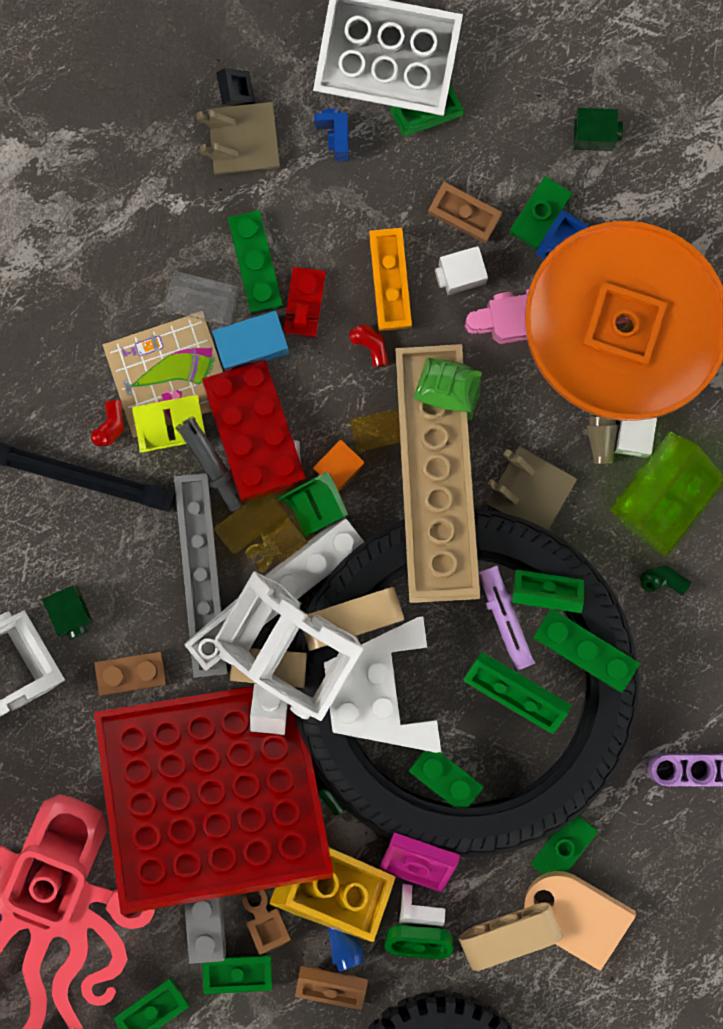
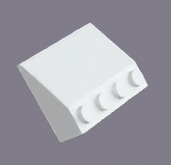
M329 0L313 91L444 116L463 14L390 0Z

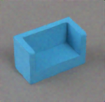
M276 311L212 331L225 371L262 360L269 361L289 354Z

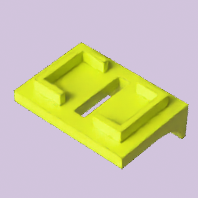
M198 395L132 407L140 453L185 445L186 442L175 428L179 424L183 425L182 422L192 416L195 417V421L206 436ZM169 408L176 440L171 441L169 440L164 409Z

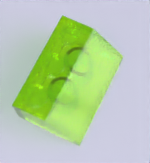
M670 431L644 466L637 472L623 493L617 498L609 511L624 527L660 555L667 558L723 485V475L698 445Z

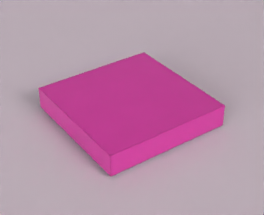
M394 832L379 869L403 880L443 892L458 865L460 855Z

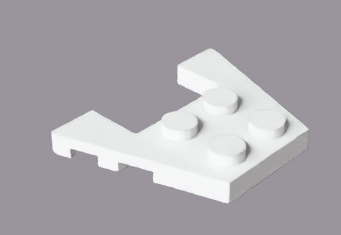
M422 616L362 644L364 648L330 706L333 733L435 753L441 752L437 720L400 724L391 653L427 648L424 619ZM336 657L324 663L325 676Z

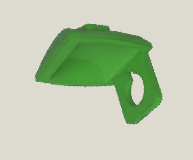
M426 358L413 398L433 407L467 412V419L472 420L480 396L482 372L458 362Z

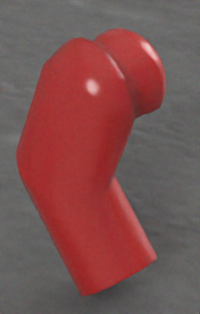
M121 400L105 402L107 420L91 433V441L95 446L107 447L112 445L123 433L125 426Z

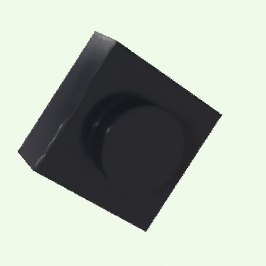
M224 68L216 73L222 105L239 106L255 103L249 71Z

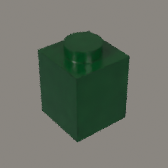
M578 108L574 117L573 150L613 151L617 141H622L623 121L618 120V109Z

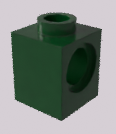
M72 585L42 599L58 637L68 635L69 640L77 638L88 632L86 626L94 623L78 586Z

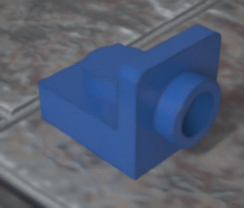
M333 108L324 109L321 113H315L314 122L316 129H334L328 131V150L335 151L336 161H349L348 114L341 113V110Z
M562 210L536 251V255L545 260L557 245L569 236L590 226Z

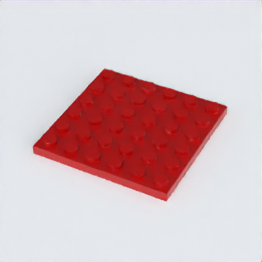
M254 686L94 712L121 915L333 878L334 872L311 753L298 731L295 715L290 710V704H288L285 735L250 731V714Z

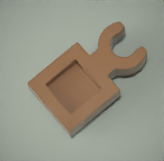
M259 890V895L261 896L260 905L256 907L251 906L246 896L242 898V904L255 917V919L246 924L259 955H263L292 940L279 910L274 909L268 912L269 897L264 890Z

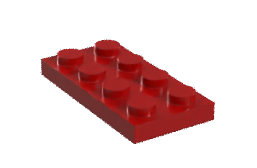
M266 360L202 378L241 503L306 483V478Z

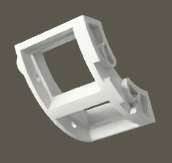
M254 571L214 640L216 647L220 651L219 657L223 661L234 665L247 677L276 697L290 704V710L303 719H309L311 716L322 721L364 648L357 637L333 625L319 615H314L312 619L308 617L306 613L299 609L302 603L293 597L283 585ZM274 609L281 616L255 659L249 650ZM299 628L339 651L313 698L273 674Z
M25 610L13 616L9 611L0 615V636L8 632L35 681L2 700L0 699V717L10 710L15 711L65 681Z

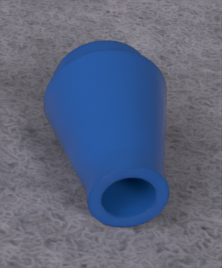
M327 927L332 963L337 965L339 972L364 963L362 954L365 952L355 936Z

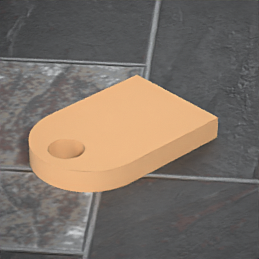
M552 871L539 876L527 890L524 908L539 904L534 897L538 891L547 890L551 892L554 900L550 905L563 934L562 939L555 944L601 971L635 919L636 911L571 873Z

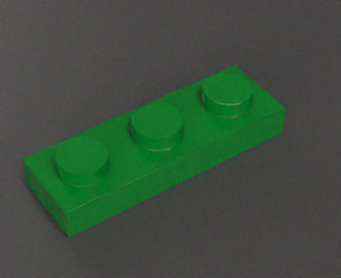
M260 210L227 217L251 315L283 308Z
M554 609L548 610L532 636L539 643L620 693H623L640 665L633 658Z
M482 651L463 679L467 684L551 734H554L572 707L571 704Z

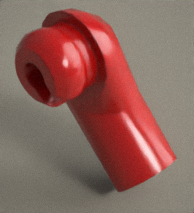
M359 324L350 330L349 339L354 345L362 344L370 349L373 368L389 365L385 340L380 333L366 324Z

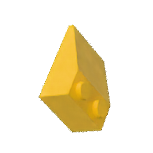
M329 848L334 872L333 878L276 887L274 889L269 904L310 921L369 942H374L396 876Z

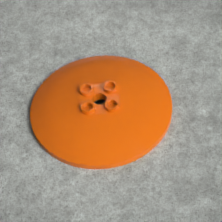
M613 221L590 226L569 236L557 245L542 262L533 278L526 299L524 314L526 338L531 355L539 371L551 387L567 401L586 412L620 421H640L664 416L683 407L697 397L710 383L722 364L723 285L707 259L693 245L671 231L635 221ZM620 317L630 319L633 323V330L628 333L621 332L616 327V319Z

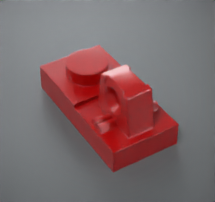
M293 266L283 334L316 338L326 271Z

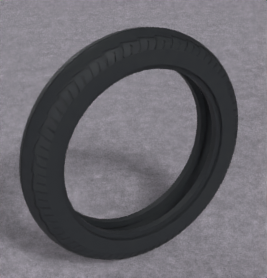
M474 509L477 560L499 564L513 570L584 580V605L582 613L563 612L571 621L637 661L632 633L615 594L597 569L577 549L553 532L526 519L497 511ZM405 519L371 535L345 557L323 581L315 593L306 614L381 591L391 582L408 573ZM300 629L294 652L307 653L304 688H294L313 698L325 678L324 663L337 657L339 651L328 645L309 651L303 631ZM637 668L623 693H620L585 671L586 688L581 718L568 747L556 763L538 780L524 789L494 801L471 804L468 808H455L449 803L427 799L406 790L389 779L367 757L355 737L333 733L330 707L322 721L311 716L309 719H303L296 714L294 715L302 740L311 753L315 771L335 799L356 819L391 840L395 832L459 854L460 857H483L511 852L552 835L580 815L602 792L622 760L632 734L638 706L639 673Z

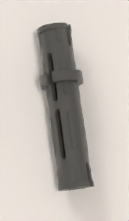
M192 416L182 422L183 425L179 424L175 429L180 433L210 479L208 481L211 488L217 489L231 512L241 508V500L231 469L226 468L195 421V417Z

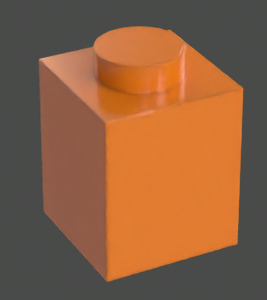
M340 439L313 467V472L317 476L329 472L338 492H340L365 466V462Z

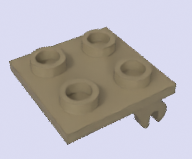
M273 102L207 109L208 114H203L202 111L196 113L197 122L204 123L210 129L211 147H206V144L201 145L200 154L206 155L213 160L214 175L280 168Z
M520 446L515 454L511 450L506 449L503 456L508 459L509 464L498 484L493 479L488 480L486 485L493 492L486 505L499 512L526 519L549 530L577 478Z

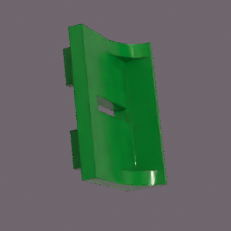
M329 472L311 479L276 499L286 503L293 510L305 537L348 515L344 502Z

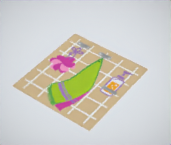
M203 311L103 344L133 438L138 437L132 407L198 395L202 415L212 412L202 378L222 373L223 370ZM170 408L164 409L166 425H173Z

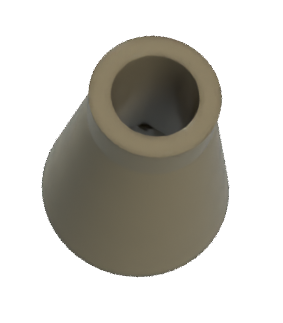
M589 416V424L586 425L593 454V463H613L619 424H616V420Z

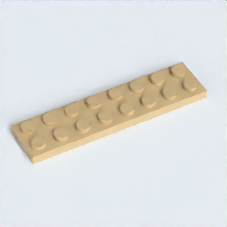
M462 344L395 348L409 602L480 599L467 412L433 407L413 398L426 358L445 359L463 364Z

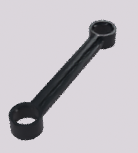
M0 443V465L111 495L161 511L171 512L175 492Z

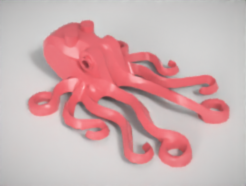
M58 794L43 802L21 853H14L6 846L0 844V914L2 915V920L0 921V954L9 940L19 930L28 928L31 934V940L22 966L23 977L31 1002L30 1016L22 1029H42L47 1011V995L41 979L40 967L49 944L54 937L65 939L70 946L69 956L56 972L52 983L54 1004L69 1029L72 1027L73 1029H83L72 1009L67 994L71 981L82 969L87 958L88 928H92L105 941L110 949L112 959L107 967L88 975L81 984L82 996L88 1003L96 1006L105 1005L114 998L116 990L113 986L108 987L103 995L94 994L92 987L94 984L113 980L122 973L128 960L124 942L114 928L101 916L89 909L91 903L100 902L107 904L106 910L112 919L121 927L128 929L144 927L151 921L155 909L121 915L117 889L112 891L103 885H95L87 881L108 830V824L103 811L91 804L62 794Z

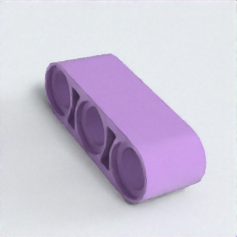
M723 753L656 754L647 763V773L651 780L663 786H723ZM668 760L672 765V773L669 777L661 779L657 775V767L662 761ZM701 760L706 766V771L701 778L695 779L691 774V767L696 761Z

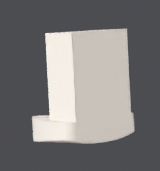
M402 884L399 924L427 928L443 927L446 909L411 905L412 885Z

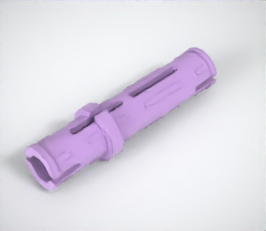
M497 565L478 572L489 601L486 603L487 609H492L502 639L514 665L513 668L517 671L535 664V661L531 656L523 630L512 606V593H507ZM494 586H495L496 589H497V592H498L499 597H500V599H501V602H502V604H503V607H504V610H505V612H506V615H503V613H502V610H501L500 605H499V603H498V600H497V598H496L495 592H494V590H493V587H494ZM507 621H509L519 649H516L515 644L513 642L512 636L506 623Z

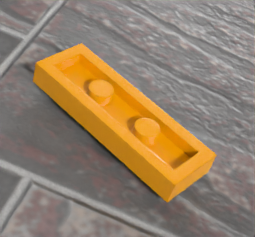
M402 228L369 231L379 331L412 328Z

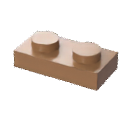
M443 182L428 210V214L485 244L502 215L501 211L446 182Z
M163 652L94 662L99 696L167 685Z
M301 966L295 997L362 1010L368 979L359 978L353 974L324 971L318 967L309 968Z

